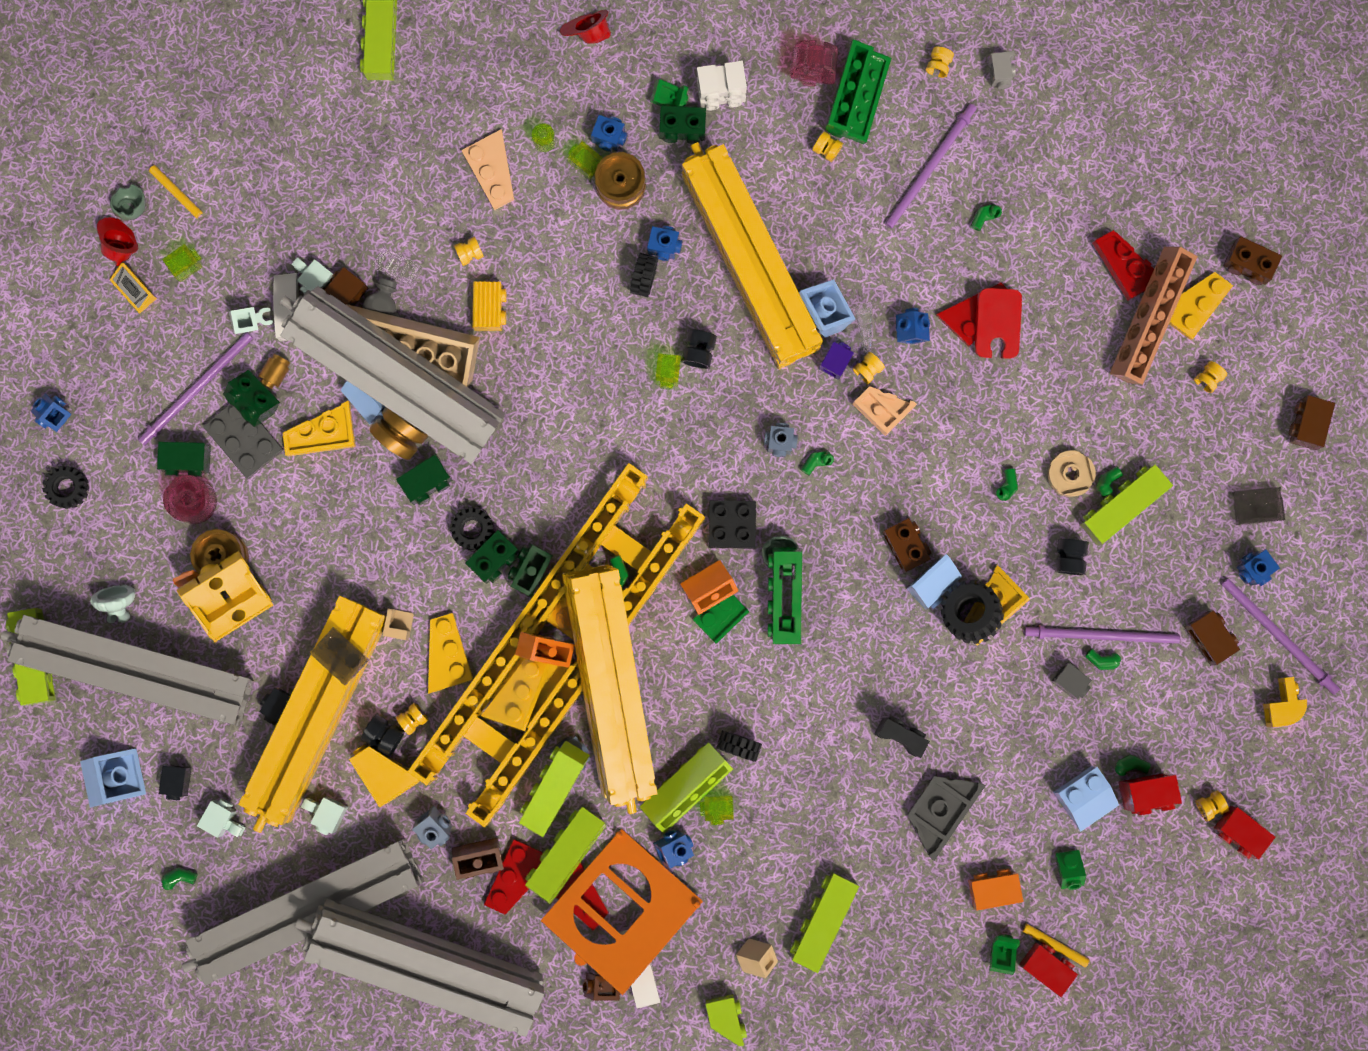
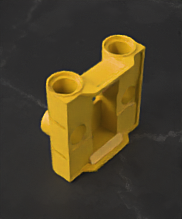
M239 551L220 562L223 569L218 564H208L201 569L199 576H197L199 582L194 578L176 589L185 605L189 607L207 635L214 642L273 606L270 596H268L262 584H258ZM224 590L230 596L226 600L220 594Z

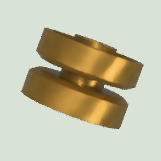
M615 152L605 156L597 165L595 183L597 193L603 203L617 210L629 209L639 203L644 196L646 184L644 168L636 157L625 152Z
M385 407L382 411L384 419H376L369 428L370 433L388 450L403 459L410 460L418 450L416 443H424L429 435Z
M220 529L208 530L199 535L192 544L190 552L191 564L198 574L208 564H218L223 569L220 562L237 551L240 552L248 564V548L244 541L233 533Z

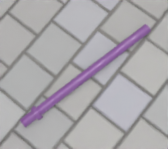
M969 104L965 111L958 115V121L885 223L886 226L891 229L895 226L964 126L969 125L971 122L970 118L977 109L974 105Z
M246 332L152 426L148 425L146 427L147 431L138 440L145 446L154 436L157 438L160 435L158 432L253 338Z
M1229 578L1221 584L1319 680L1318 684L1320 686H1325L1333 695L1340 690L1331 680L1332 677L1328 673L1325 674Z
M1044 625L1025 627V636H1035L1038 639L1055 637L1180 643L1179 634L1045 628Z

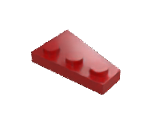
M1114 230L1096 239L1092 244L1127 301L1145 292L1154 268L1151 267L1152 263L1147 259H1142L1134 251V247Z
M1001 282L990 287L995 289H1007ZM978 294L936 314L968 347L975 341Z
M514 839L503 862L504 870L499 871L484 905L506 915L529 890L525 886L528 882L525 879L533 868L537 869L542 862L540 858L544 852Z
M581 863L556 896L558 900L585 871ZM592 884L581 896V899L604 919L609 914V911ZM574 906L573 913L594 931L599 924L579 906Z

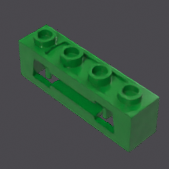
M773 548V554H768V568H773V576L768 577V591H772V600H768V614H772V623H768L767 628L768 637H772L773 644H801L802 549ZM792 564H795L794 575H792ZM780 565H783V576H791V614L794 617V628L791 627L790 616H782V577L779 575ZM779 617H782V626H779Z

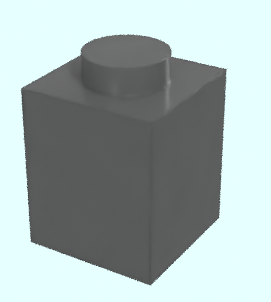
M1065 663L1051 682L1073 699H1078L1079 697L1083 698L1091 688L1089 683L1092 680L1072 664Z

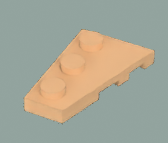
M501 129L462 150L494 210L514 200Z

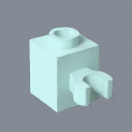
M296 258L291 264L302 274L297 281L302 285L300 290L303 293L307 290L312 291L317 286L326 288L331 283L333 274L315 259L309 266L299 258Z
M254 307L229 311L233 334L258 330L257 323L263 325L272 324L273 320L265 321L262 318L264 312L271 311L270 308H262L258 313H255Z
M327 796L323 797L320 804L310 798H305L301 808L315 813L311 824L316 826V831L328 835L337 831L348 806Z
M222 798L219 801L213 800L210 802L197 827L217 838L223 836L226 830L236 837L242 836L246 828L232 820L237 811L232 809V803Z

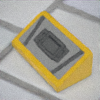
M124 262L110 278L113 285L138 313H141L157 299Z

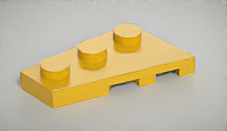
M1216 272L1212 273L1181 294L1169 324L1192 340L1233 285Z
M348 400L339 407L328 410L310 421H305L283 432L285 456L356 447L350 401Z
M997 564L986 586L993 589L1002 604L1004 619L1000 622L1003 624L1030 599ZM981 602L974 603L964 623H974L981 619L985 612V605Z
M454 613L430 620L428 694L473 680Z
M524 659L481 716L525 732L550 664Z

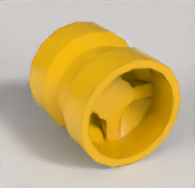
M934 47L930 55L932 59L927 64L926 72L932 75L934 69L940 70L938 77L945 78L948 75V65L952 62L954 53L944 47Z
M824 131L818 138L812 151L817 154H823L825 159L832 163L844 143L840 140L832 139L830 134Z
M475 236L468 239V244L458 243L454 245L463 266L470 264L473 257L477 260L484 257Z
M868 352L864 356L862 363H857L852 369L857 376L861 373L864 376L862 380L869 384L874 379V375L880 373L885 366L877 356Z
M1209 361L1204 366V371L1199 373L1194 378V381L1197 385L1203 381L1207 384L1203 390L1213 393L1217 388V383L1227 377V372L1216 362Z
M415 702L408 707V711L396 716V720L408 735L414 733L417 726L424 725L429 721L425 714L422 715L419 711L421 708Z
M1218 790L1212 792L1207 798L1202 797L1195 801L1201 816L1206 822L1214 819L1217 814L1223 815L1229 812L1228 804Z

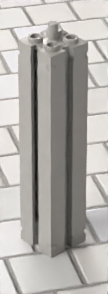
M319 286L312 291L307 290L303 297L299 296L295 302L286 296L280 302L281 305L293 312L292 315H288L281 325L284 328L280 334L281 337L291 341L297 348L458 456L461 455L470 464L473 463L505 416V412L495 408L493 404L332 295L326 294V291Z
M23 615L22 620L20 619L17 622L15 633L4 630L1 635V640L12 642L7 650L9 662L238 727L241 726L246 710L245 707L254 681L249 678Z
M406 839L186 940V952L191 960L182 964L184 972L195 969L199 981H203L204 985H208L304 940L307 932L295 928L297 919L300 918L313 923L318 905L323 906L326 898L335 901L336 904H344L361 911H366L419 886L424 882V879L412 857L413 855Z
M327 898L323 906L318 905L313 923L300 918L297 919L295 928L307 932L302 951L306 952L305 962L316 963L320 967L509 1032L514 1031L524 1037L528 1034L535 1011L538 1010L544 996V986H542L543 974L530 972L521 966L344 904H336L335 901Z

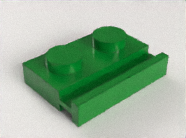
M731 595L700 615H697L693 621L717 644L750 611L734 595Z

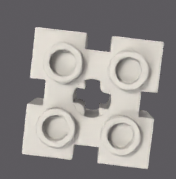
M743 61L724 63L723 66L709 65L697 67V87L701 108L712 111L718 109L720 104L738 107L742 105V102L746 101L747 85Z

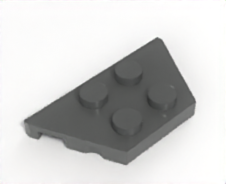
M938 776L931 778L907 813V816L932 860L935 861L986 785Z

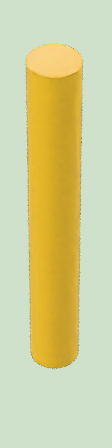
M156 165L149 169V172L195 218H198L203 213Z
M1026 923L1022 932L1041 943H1046L1055 951L1083 967H1087L1090 961L1089 958Z

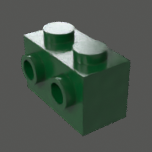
M661 106L660 139H664V142L667 143L686 140L689 144L705 141L706 108Z
M250 370L229 381L223 393L227 402L233 405L253 427L274 415L280 404L277 398Z
M158 442L157 470L164 472V476L178 477L179 473H188L187 476L202 477V473L210 474L211 446L206 443Z
M436 454L396 479L413 505L417 503L418 505L424 504L430 500L429 495L436 491L438 493L443 492L450 487L449 483L453 481Z
M497 530L465 564L484 583L488 584L490 581L494 583L501 577L502 573L500 571L506 565L510 567L516 562L519 550Z
M528 543L527 547L523 546L517 557L520 559L517 566H512L507 575L509 580L507 584L532 597L553 555L531 543Z

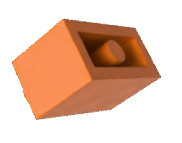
M721 560L709 565L704 570L680 583L698 615L739 591Z
M521 632L515 655L532 661L569 668L575 645L558 639Z
M1007 868L997 870V875L988 876L987 873L974 874V879L968 880L973 908L978 911L1024 902L1018 873L1011 872V869Z

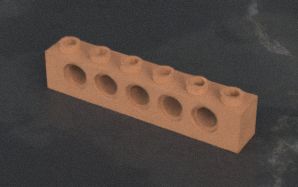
M1182 247L1163 248L1110 371L1111 375L1127 383L1143 385L1198 256Z

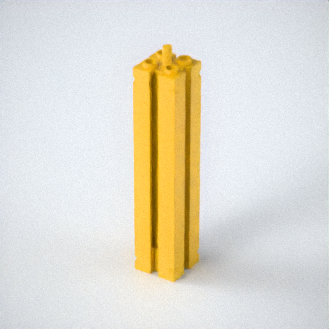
M699 142L691 145L694 155L686 158L684 163H682V178L688 186L689 192L771 356L774 358L778 370L802 357H807L819 351L823 340L817 332L816 326L731 157H729L725 145H713L705 150V155Z
M607 564L592 567L588 570L563 573L562 577L566 587L567 605L601 794L604 798H607L611 805L616 807L626 805L628 814H633L637 812L635 797H637V801L649 800L652 795H657V788L654 783L655 777L622 587L619 583V570Z
M338 597L335 603L336 606L332 610L245 789L246 792L238 804L244 807L243 811L249 815L256 817L259 814L253 827L254 831L261 833L266 823L278 827L279 824L284 825L292 822L295 812L310 785L383 633L386 620L385 615L349 598Z

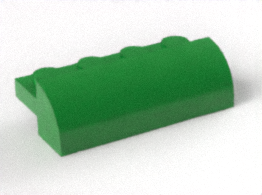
M854 39L850 43L826 124V130L835 137H845L865 144L869 137L892 58L873 51L874 47Z

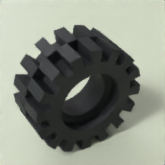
M644 253L639 254L633 272L630 293L649 297L656 274L658 257Z
M58 466L59 469L53 468L51 470L52 474H46L48 480H43L46 488H42L43 492L47 494L45 498L50 500L49 503L65 509L75 508L77 504H82L84 502L83 498L88 496L86 491H89V486H87L89 482L84 477V473L70 466ZM64 479H71L74 483V491L68 496H62L58 490L60 482Z
M468 507V509H462L459 514L456 513L455 519L451 521L452 527H450V531L452 532V538L459 546L468 550H478L494 533L491 518L478 508ZM470 520L478 521L481 525V532L475 538H469L464 534V525Z
M722 730L716 749L756 762L762 744Z

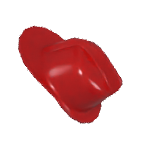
M605 9L579 16L563 24L560 28V34L563 36L578 35L587 44L606 40L611 36L606 20L609 12Z
M108 217L99 220L97 223V233L101 243V253L107 259L114 261L116 266H120L122 262L127 261L139 249L134 232L120 219Z

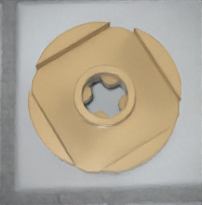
M1069 450L1060 453L1050 462L1047 476L1050 486L1057 494L1065 497H1077L1090 489L1095 480L1096 471L1091 459L1081 454V452ZM1068 468H1071L1072 471H1077L1074 480L1066 477Z

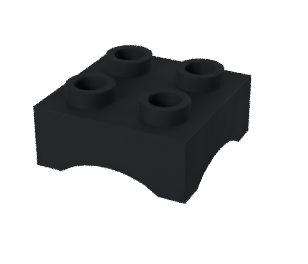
M710 500L709 548L755 549L756 501Z
M890 716L889 719L882 718L874 733L875 736L881 739L895 740L903 745L909 754L919 758L923 756L930 742L925 739V733L916 728L910 727L909 730L904 728L905 723L893 716Z

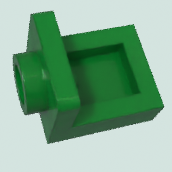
M658 79L655 81L650 102L658 106L684 107L688 101V87L685 85L677 87Z
M1080 851L1056 853L1055 858L1061 877V889L1076 890L1084 886L1087 875Z
M1007 934L996 936L991 945L989 971L1013 975L1015 973L1016 952L1020 945V940L1013 939V936Z

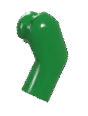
M995 204L980 207L970 228L981 231L985 221L1001 216V207Z
M828 451L813 452L800 470L810 476L815 467L832 465L834 456Z
M1118 466L1099 477L1096 489L1100 491L1102 497L1110 495L1113 492V489L1110 487L1111 483L1123 476Z
M1015 468L1004 470L1005 483L996 491V496L1001 501L1009 500L1018 490Z
M621 556L610 559L613 568L619 570V583L623 588L628 578V572Z
M1093 648L1084 656L1099 670H1114L1120 666L1121 657L1117 653L1101 656Z
M1128 755L1117 761L1115 772L1120 776H1125L1127 772L1136 769L1147 774L1151 763L1134 755Z
M175 868L163 875L161 879L162 887L165 890H172L175 884L180 881L194 885L198 873L183 868Z

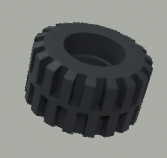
M970 580V584H967L965 581L960 582V587L957 588L954 585L951 587L953 590L951 593L946 592L945 597L947 599L942 600L941 603L943 607L941 609L942 620L951 634L959 641L962 639L964 643L969 644L970 641H973L974 644H980L979 640L983 639L986 642L989 640L988 636L992 635L994 637L997 634L996 628L1000 629L1002 626L1000 622L1004 619L1002 604L993 589L987 587L985 583L980 582L977 584L975 580ZM981 602L985 605V612L978 621L964 623L960 620V612L966 604Z

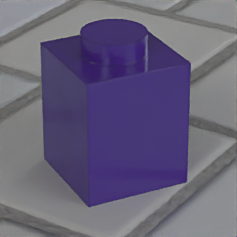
M833 342L819 370L839 380L854 352L850 351L851 347L843 342Z

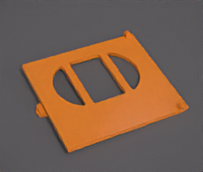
M621 829L615 833V837L540 921L576 953L574 961L577 965L584 966L588 964L623 996L696 909L701 906L703 901ZM624 864L638 869L646 877L650 885V903H647L612 872L609 866ZM601 874L608 877L644 910L624 935H621L581 899V896ZM574 906H579L608 932L616 942L602 945L593 943L583 937L574 922Z

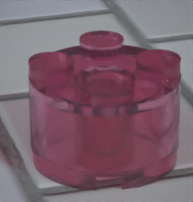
M817 40L797 42L795 47H793L790 77L803 81V86L815 87L816 83L834 84L838 60V48L828 42H824V46L816 45Z
M182 475L176 477L168 488L166 487L163 494V504L165 510L176 520L187 524H200L213 516L217 506V496L213 487L206 481L192 475ZM192 496L193 501H191L190 504L187 503V500H190Z

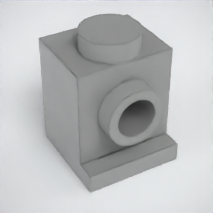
M1014 51L991 53L988 60L991 87L998 86V89H1007L1012 86L1011 81L1016 74L1015 64H1011L1015 56Z

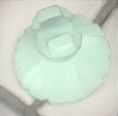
M127 585L108 587L94 593L91 596L90 602L95 609L107 612L108 623H114L117 620V616L119 622L125 623L130 619V614L126 611V607L134 601L135 589Z

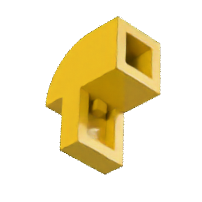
M1294 677L1278 678L1281 702L1263 704L1266 727L1292 725L1304 716L1307 709V699L1297 700L1299 686Z

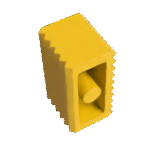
M473 282L474 331H502V325H506L507 314L506 311H502L503 302H507V289L503 288L501 282Z

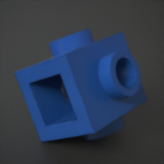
M598 115L591 134L592 143L599 145L598 147L602 150L618 152L619 146H624L628 133L625 132V124L619 118L613 116L607 118Z
M652 226L647 253L658 257V260H674L676 253L680 254L683 240H679V232L673 227L662 226V228Z
M909 308L905 310V313L896 315L897 342L917 344L930 341L928 313L919 312L918 308Z
M46 393L34 402L31 412L36 417L34 419L36 423L45 429L50 427L56 432L71 416V413L64 407L67 404L56 395L52 398Z
M1266 549L1260 550L1255 554L1253 552L1248 553L1240 559L1242 563L1237 566V569L1240 571L1238 573L1239 577L1250 586L1257 584L1263 586L1272 579L1270 575L1280 569Z
M678 830L666 832L663 838L653 843L661 863L669 869L686 864L688 859L694 856L691 849L694 846L688 834L685 835Z

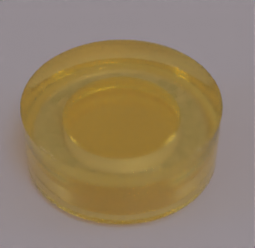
M563 607L556 614V623L561 629L566 631L572 630L568 607Z

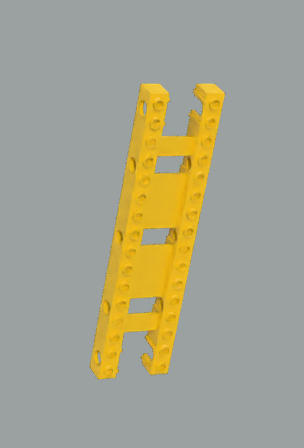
M630 463L627 464L408 770V773L426 786L430 785L439 778L437 775L449 758L456 754L454 751L464 737L501 764L492 777L485 781L487 784L482 794L476 801L469 803V809L465 813L483 827L489 825L583 692L577 660L569 668L550 664L528 722V729L517 743L512 742L479 718L491 699L495 698L525 659L515 655L521 632L538 635L546 622H549L574 640L565 593L566 587L562 574L592 568L589 562L601 545L616 556H621L623 561L637 570V575L629 587L625 588V590L622 588L629 627L705 520L704 515L686 503L682 509L679 508L678 518L672 527L666 532H662V538L652 552L617 528L616 524L625 512H629V506L641 489L646 488V482L648 481V476Z

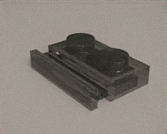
M1281 487L1232 492V496H1234L1236 526L1284 521L1285 513L1283 498L1280 492Z
M335 627L310 652L320 664L345 686L370 660Z

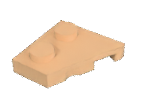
M869 386L852 405L886 436L917 404L911 400L910 402L901 400L896 395L883 393L879 389Z

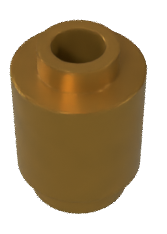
M274 354L272 358L269 357L258 375L261 378L260 382L270 389H273L274 386L279 388L289 371L288 366L290 362L277 354Z

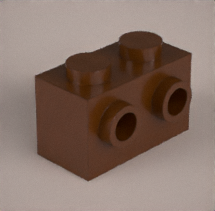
M1240 236L1234 241L1223 266L1227 267L1228 271L1234 275L1240 276L1242 274L1249 277V281L1253 284L1266 285L1272 280L1282 255Z
M1309 395L1298 400L1294 409L1296 414L1295 422L1289 428L1288 434L1291 436L1289 443L1312 450L1323 448L1335 403Z
M909 518L882 532L903 574L931 560L929 557L931 554L929 546L926 542L922 543L918 536L921 533L915 521L911 522Z
M1214 610L1205 612L1184 626L1210 666L1220 664L1240 650L1237 645L1239 643L1238 639L1232 632H1228L1224 626V618L1218 612L1215 613Z
M498 837L452 847V862L456 880L504 870Z

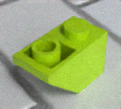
M731 994L705 1000L710 1027L739 1047L744 1046L743 1038H747L745 1024H740L738 1015L742 1014L739 999L734 1000V996Z

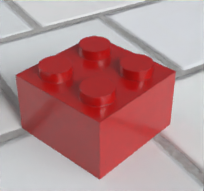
M1161 773L1118 782L1124 810L1131 811L1132 814H1137L1138 816L1151 814V809H1161V811L1176 809V804L1182 803L1175 774Z

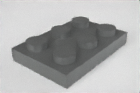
M231 404L203 426L246 479H250L283 451V448L262 424L253 427Z

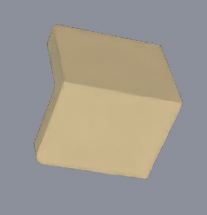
M388 608L382 636L409 641L414 614Z
M748 939L736 954L743 972L765 979L778 962L771 944L753 939Z

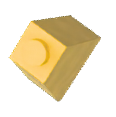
M363 745L352 752L354 756L349 759L379 807L386 805L421 782L408 773V768L381 753L374 746L366 748Z

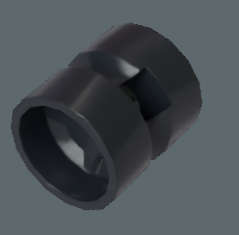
M688 330L685 342L688 348L684 349L681 362L691 367L710 369L713 357L710 351L715 348L717 336L702 330Z
M1058 539L1057 553L1060 554V557L1056 559L1055 572L1070 575H1086L1087 562L1084 560V557L1088 555L1089 542L1076 539Z
M376 714L368 723L360 740L372 747L377 745L378 751L390 757L403 738L405 731L395 724L389 726L388 720Z

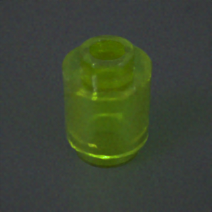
M545 123L536 125L531 134L535 148L540 152L551 151L556 144L553 128Z

